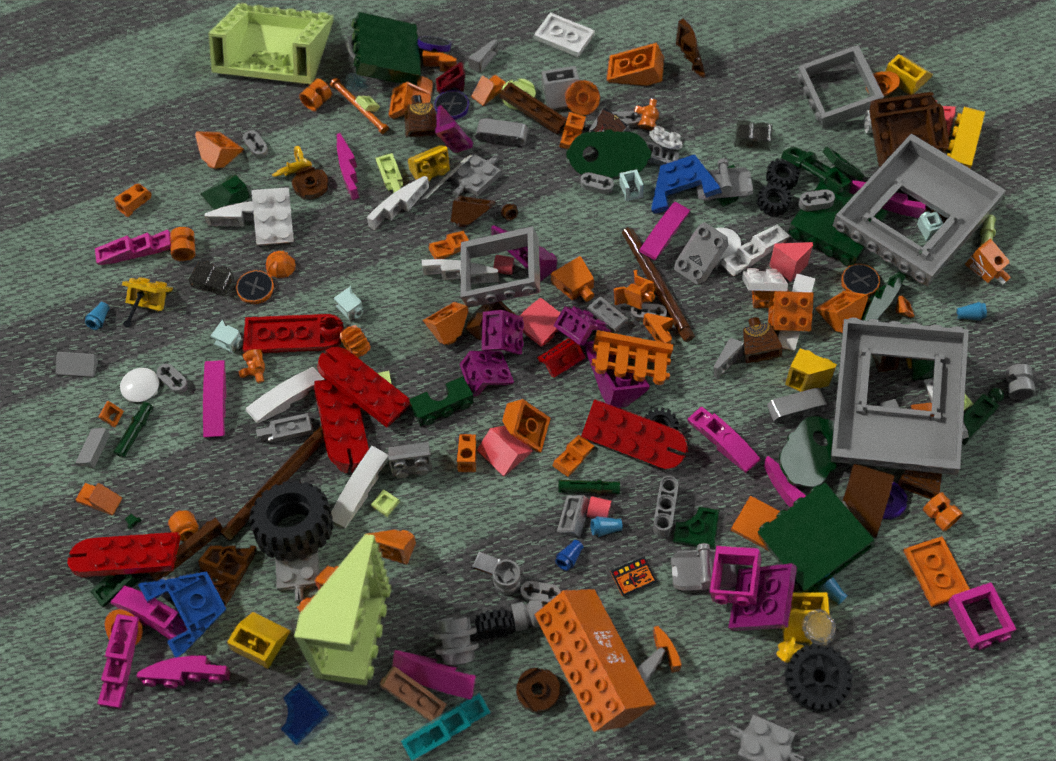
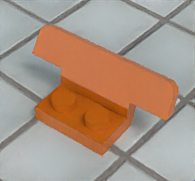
M421 76L417 86L406 82L394 88L388 116L392 119L403 116L407 106L412 104L411 97L415 95H421L423 103H430L433 82Z

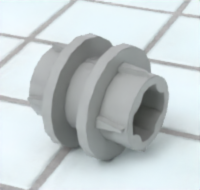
M455 616L437 621L438 631L434 633V639H442L443 646L436 648V654H442L443 663L445 665H457L473 661L475 659L474 649L479 648V645L476 641H470V635L477 632L476 627L471 626L470 618H467V616Z

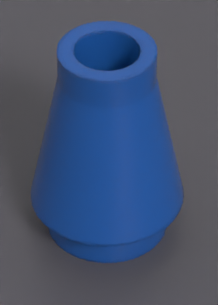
M573 540L571 544L556 555L555 563L557 566L565 571L572 569L581 550L584 548L583 544L578 540Z

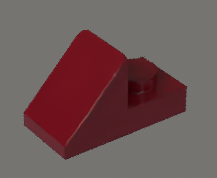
M463 62L458 63L435 79L439 94L449 91L453 87L464 92L465 70Z

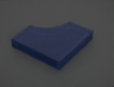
M300 683L283 697L287 704L288 716L281 728L282 732L296 746L329 715V712Z

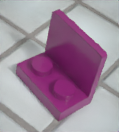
M438 106L436 135L443 140L453 153L473 148L472 140L443 106Z
M564 306L553 325L582 346L586 343L593 329L611 332L606 327L607 324L600 319L595 320L593 318L594 314L585 309L582 311L575 306L572 308Z
M504 310L483 312L482 350H504L516 355H522L524 345L522 340L524 329L523 317Z
M469 351L459 364L473 396L480 395L487 385H511L514 383L501 351Z

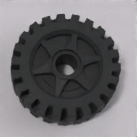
M816 643L806 645L792 655L790 662L787 663L786 670L784 671L785 686L787 685V692L792 695L793 701H797L802 708L806 707L807 710H814L816 712L828 711L840 705L848 697L853 684L851 683L853 674L850 673L852 669L850 665H847L846 662L848 660L846 657L843 658L839 650H833L834 647H827L821 643L819 645H816ZM815 672L822 675V683L814 679Z

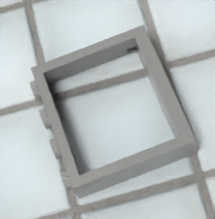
M859 45L798 66L799 74H797L799 84L803 83L805 97L809 96V106L811 110L815 109V119L821 122L823 128L865 114L866 110H870L871 101L884 99ZM854 61L871 97L825 112L809 76Z
M533 226L461 242L460 297L468 308L540 293L539 237ZM528 246L529 278L471 290V258Z

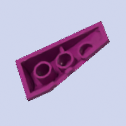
M495 225L491 226V236L508 232ZM528 246L508 250L528 270ZM539 246L540 282L557 270L556 256Z
M594 341L584 344L590 365L592 359H596L597 352L593 351ZM609 354L608 362L615 363L616 355ZM591 366L604 401L618 408L628 407L650 388L646 380L636 381L633 377L634 373L626 372L625 377L618 378L614 375V370L607 369L604 374H598L595 372V366Z

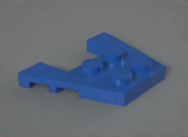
M695 154L660 166L651 207L653 214L669 209L668 195L701 184L706 198L722 193L720 186Z
M207 572L138 584L147 603L169 593L186 625L187 631L167 641L175 658L181 657L226 611V607Z

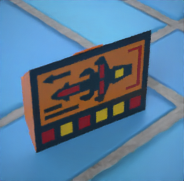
M645 556L611 570V575L622 596L657 582Z

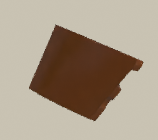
M682 18L678 21L676 45L684 53V58L692 63V71L704 78L706 75L696 35L691 25Z
M853 464L842 501H845L849 511L873 537H877L892 488L894 475Z
M236 545L226 547L209 546L198 560L199 573L207 572L211 580L213 578L217 579V581L212 582L225 606L232 598L255 556L257 547L254 545H250V548H237Z

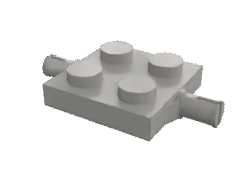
M474 154L451 175V179L459 185V187L453 190V194L458 197L461 193L467 191L479 196L502 175L501 170L493 166L500 160L499 157L495 154L489 160H484Z
M318 552L314 555L309 554L307 558L302 560L301 558L295 559V561H288V559L280 561L276 560L275 557L277 590L295 591V602L303 601V590L317 586L315 579L320 574Z
M752 716L749 726L744 731L732 725L728 733L741 739L737 757L744 761H803L804 756L791 752L792 741L795 736L794 732L758 716Z

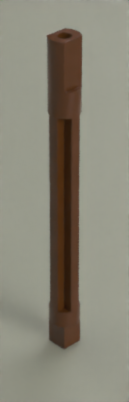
M625 228L622 231V235L647 279L654 282L655 293L666 308L668 316L674 319L673 324L683 341L689 342L693 340L695 335L651 258L639 252L643 244L632 228Z
M322 426L299 447L219 531L228 541H231L250 521V511L252 506H255L254 502L257 498H261V494L265 490L269 491L272 489V486L276 484L279 486L286 482L325 441Z

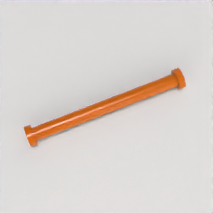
M334 78L331 81L330 86L336 88L379 129L381 134L389 130L387 124H383L370 111H365L355 101L356 98L341 84L338 78Z

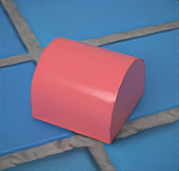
M495 255L493 268L498 269V273L513 275L515 267L514 258Z
M591 496L587 517L594 519L596 516L608 518L612 501Z

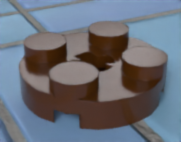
M312 166L304 167L295 173L294 180L292 179L295 194L303 200L316 199L328 190V177L322 169L318 170ZM308 181H312L313 184L308 185Z
M539 667L530 668L523 672L518 679L516 685L517 699L523 708L532 713L546 712L553 708L559 699V681L550 670L539 669ZM535 685H538V687L541 685L544 688L541 695L533 693Z

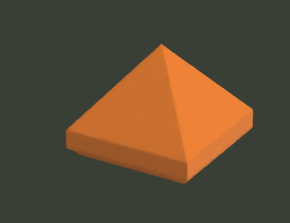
M901 295L898 296L896 313L914 318L915 315L910 301Z
M107 401L98 418L110 426L116 427L124 411L110 401ZM116 413L113 421L110 420V415Z

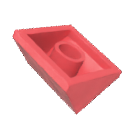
M813 242L775 243L770 267L777 269L783 277L791 282L797 274H800L807 267Z
M505 425L490 428L477 448V452L502 476L507 475L533 452L529 446L510 435Z

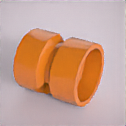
M316 79L309 85V88L300 93L299 98L304 106L314 112L322 106V102H326L332 96V91L323 80Z
M177 227L171 230V257L176 261L192 260L196 256L194 231L188 227Z
M940 492L923 507L922 511L930 519L935 518V524L944 532L954 525L963 516V513L955 505H950V499L943 492Z

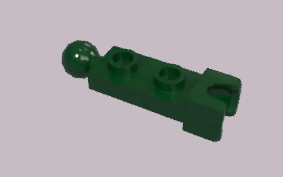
M998 387L992 388L988 392V397L982 394L963 415V423L969 436L962 440L963 445H966L998 410L1000 405L997 403L1004 399V391Z

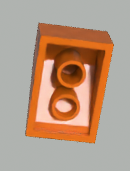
M653 43L611 55L607 82L643 86L662 82L665 57L658 44Z

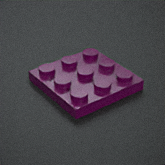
M792 563L761 567L756 605L740 606L733 603L728 628L732 631L788 628L797 567ZM753 568L738 570L735 591L750 592Z

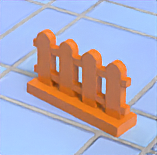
M600 330L596 331L593 351L597 352L596 359H592L591 366H595L596 373L604 374L607 369L614 370V375L618 378L625 377L626 372L634 373L633 377L636 381H644L645 377L649 376L653 377V382L656 385H663L665 380H669L670 373H666V368L671 363L670 358L673 344ZM609 354L616 355L615 363L608 362ZM628 358L635 359L634 366L627 365ZM647 361L654 363V370L647 369Z

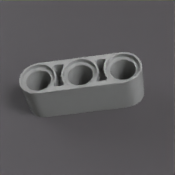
M481 119L478 123L475 137L478 141L487 140L486 142H503L507 145L518 144L524 146L529 129L522 123Z
M813 388L773 399L767 404L773 422L778 424L779 421H790L797 419L796 417L801 415L805 417L815 414L816 411L821 410L823 412L828 408V404L821 389Z
M672 476L664 477L659 487L653 532L660 538H665L671 533L679 485L677 479ZM664 487H671L673 490L667 491ZM667 505L670 509H663L661 506ZM658 524H665L667 528H660Z

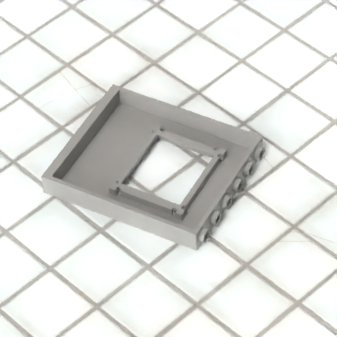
M910 134L836 214L833 227L928 287L997 207L1006 190L913 134ZM898 189H901L948 218L923 248L874 217Z
M858 318L844 319L831 462L958 475L961 464L969 330L958 326L944 328L941 325L922 326L919 323L901 324L897 321L885 323L875 319L869 321H862ZM871 355L934 360L931 411L866 405Z

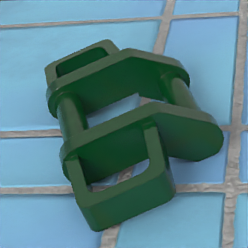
M790 147L782 153V159L812 173L837 193L848 189L851 183L842 174L841 169L836 166L830 168L817 160L816 154L812 151L806 152L797 147Z

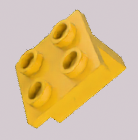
M142 277L122 281V285L128 287L125 303L134 305L138 297L137 292L143 291L145 295L141 298L138 306L163 311L166 292L173 290L165 282L156 281L153 283L150 282V279Z

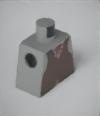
M605 107L589 129V132H604L606 129H612L614 132H631L630 127ZM590 147L594 152L598 151L596 148Z

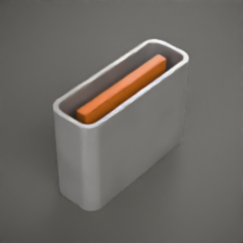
M479 552L472 568L475 567V569L493 574L494 566L501 560Z

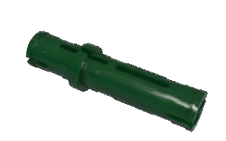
M142 402L136 415L132 416L131 423L118 446L113 451L114 454L122 458L126 457L139 432L147 424L146 421L154 409L151 404Z
M559 479L558 492L620 495V481Z

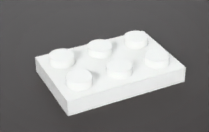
M550 13L535 32L534 40L579 57L593 38L594 30Z
M289 187L252 190L256 245L294 243Z
M748 268L747 271H742V279L748 290L787 291L788 283L777 269L759 271L756 268Z

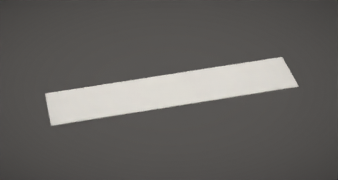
M473 155L467 156L421 200L428 198Z

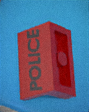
M568 338L537 357L539 362L545 363L550 375L554 378L585 358L580 345Z

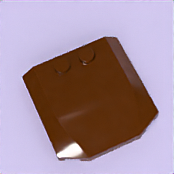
M933 92L877 99L870 102L869 114L879 167L884 164L910 134L945 154L949 147L945 114L942 105L938 104L934 99Z

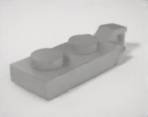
M306 413L270 421L266 428L256 430L258 441L269 440V442H277L313 434L310 414Z

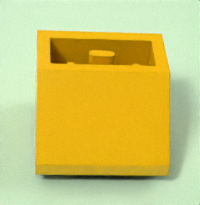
M899 54L888 63L886 71L894 72L899 76L900 84L898 88L909 95L918 91L933 76L926 69Z
M439 145L407 159L409 170L415 180L426 176L428 181H430L431 178L445 175L450 171L448 148L446 146Z
M800 348L790 366L785 385L800 392L813 388L827 387L831 383L837 364L827 358L819 357L809 350Z
M793 592L788 628H782L783 641L789 640L792 636L796 638L795 643H827L829 629L828 593Z
M252 612L238 623L227 643L232 651L269 669L291 631Z

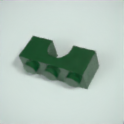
M463 376L445 384L448 395L444 400L435 401L430 398L428 392L409 399L410 407L420 426L424 424L426 426L431 425L436 419L440 417L447 418L454 411L468 409L474 403L473 394Z

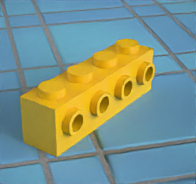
M964 107L962 113L957 114L955 124H958V126H954L951 137H954V140L951 139L948 150H951V152L947 153V155L971 169L985 112Z

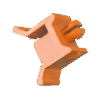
M634 270V284H630L627 288H614L615 305L625 303L641 310L642 304L645 301H654L655 286L653 281L638 276L637 270Z

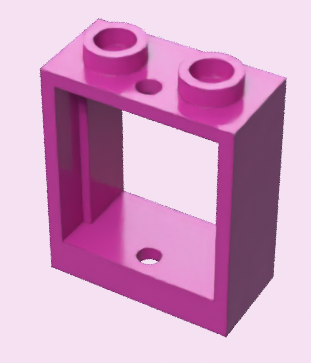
M716 546L710 586V595L713 602L721 605L735 603L740 606L756 605L762 560L758 548ZM723 564L753 566L750 592L720 590Z
M992 583L952 595L948 601L971 649L979 647L980 650L990 647L992 645L991 642L998 640L999 643H1003L1012 638L1011 635L1016 628ZM988 598L1003 628L979 636L964 605Z

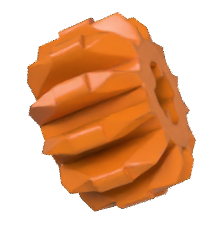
M356 325L349 326L340 333V338L345 348L356 357H362L370 350V343Z

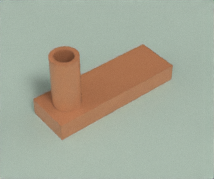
M391 667L386 677H383L380 681L382 689L391 693L428 721H432L440 716L447 705L396 667Z

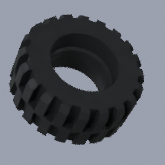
M286 481L282 485L278 486L276 484L272 486V489L269 491L265 490L261 494L262 497H258L254 502L255 506H252L249 518L259 549L266 553L267 556L271 558L276 557V560L280 561L285 559L295 561L298 558L302 560L307 558L309 554L314 555L317 553L318 548L322 549L327 543L326 540H329L331 537L334 523L327 497L321 492V489L307 482L302 484L301 481H294V483ZM290 515H307L305 520L298 525L286 528L276 526L282 519Z

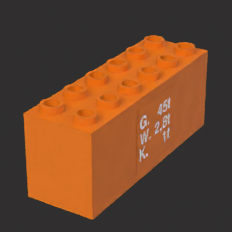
M595 589L563 590L534 614L594 732L625 727L656 705Z

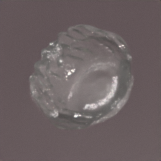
M816 609L805 616L802 629L806 638L811 640V642L817 645H827L834 639L836 623L826 611Z

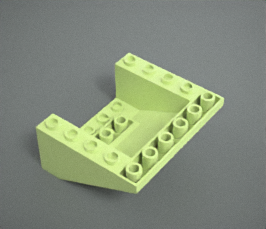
M240 3L209 32L212 72L311 84L315 79L333 23V15H328L325 12L316 14L307 10L299 12L295 9L281 10L278 7L264 8L262 5L248 6L245 3Z
M365 534L299 615L294 637L316 678L367 685L368 679L372 680L374 666H371L372 659H376L378 655L376 641L377 637L381 638L383 625H380L381 617L386 616L387 605L384 603L386 597H390L391 593L389 577L386 576L387 570L384 569L382 553L379 552V544L376 543L374 535Z

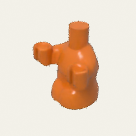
M650 99L649 105L645 107L635 106L634 113L642 114L638 127L654 130L655 122L658 121L659 112L656 108L657 100Z
M259 349L247 351L242 356L247 362L248 368H243L239 371L240 378L250 375L255 376L257 383L264 382L265 363L262 359V351Z

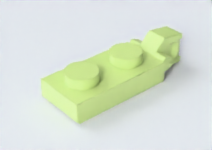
M393 154L375 158L387 190H392L395 193L401 189L400 187H403V179Z

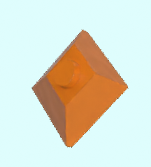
M196 131L195 133L201 159L208 163L207 165L210 168H224L244 150V148L220 132Z
M844 290L815 309L834 331L843 333L844 319L858 318L861 320L868 296Z
M453 302L425 318L423 322L439 343L450 345L457 340V337L461 336L469 308L466 305Z
M524 399L507 403L502 421L510 435L536 452L541 453L550 417Z
M388 530L367 533L375 536L376 543L379 544V552L382 553L383 558L408 564L416 544L415 536L407 530Z

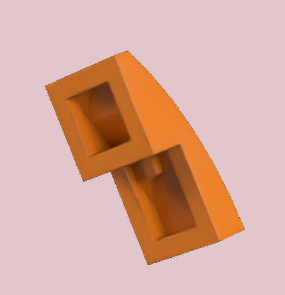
M423 50L424 66H440V72H446L457 65L456 58L450 55Z
M569 112L559 147L570 148L573 140L582 133L586 119L585 116Z
M464 231L447 234L445 240L430 243L428 249L434 259H444L461 252V242L469 241Z
M578 435L567 445L566 450L554 460L552 466L569 477L593 450L594 445Z
M659 626L654 627L653 636L657 650L663 648L664 652L667 653L672 673L680 671L682 664L673 643Z

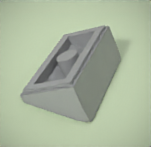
M57 352L56 375L94 377L98 359L94 354Z
M106 428L91 429L75 464L95 468L110 436Z
M567 495L557 529L558 533L581 537L590 502L584 495Z

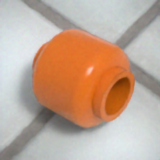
M187 510L175 512L168 520L171 532H179L181 536L180 541H186L199 529L193 513Z

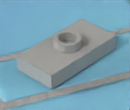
M601 296L587 307V311L594 314L596 319L604 321L607 324L606 327L613 333H616L628 322L627 317Z

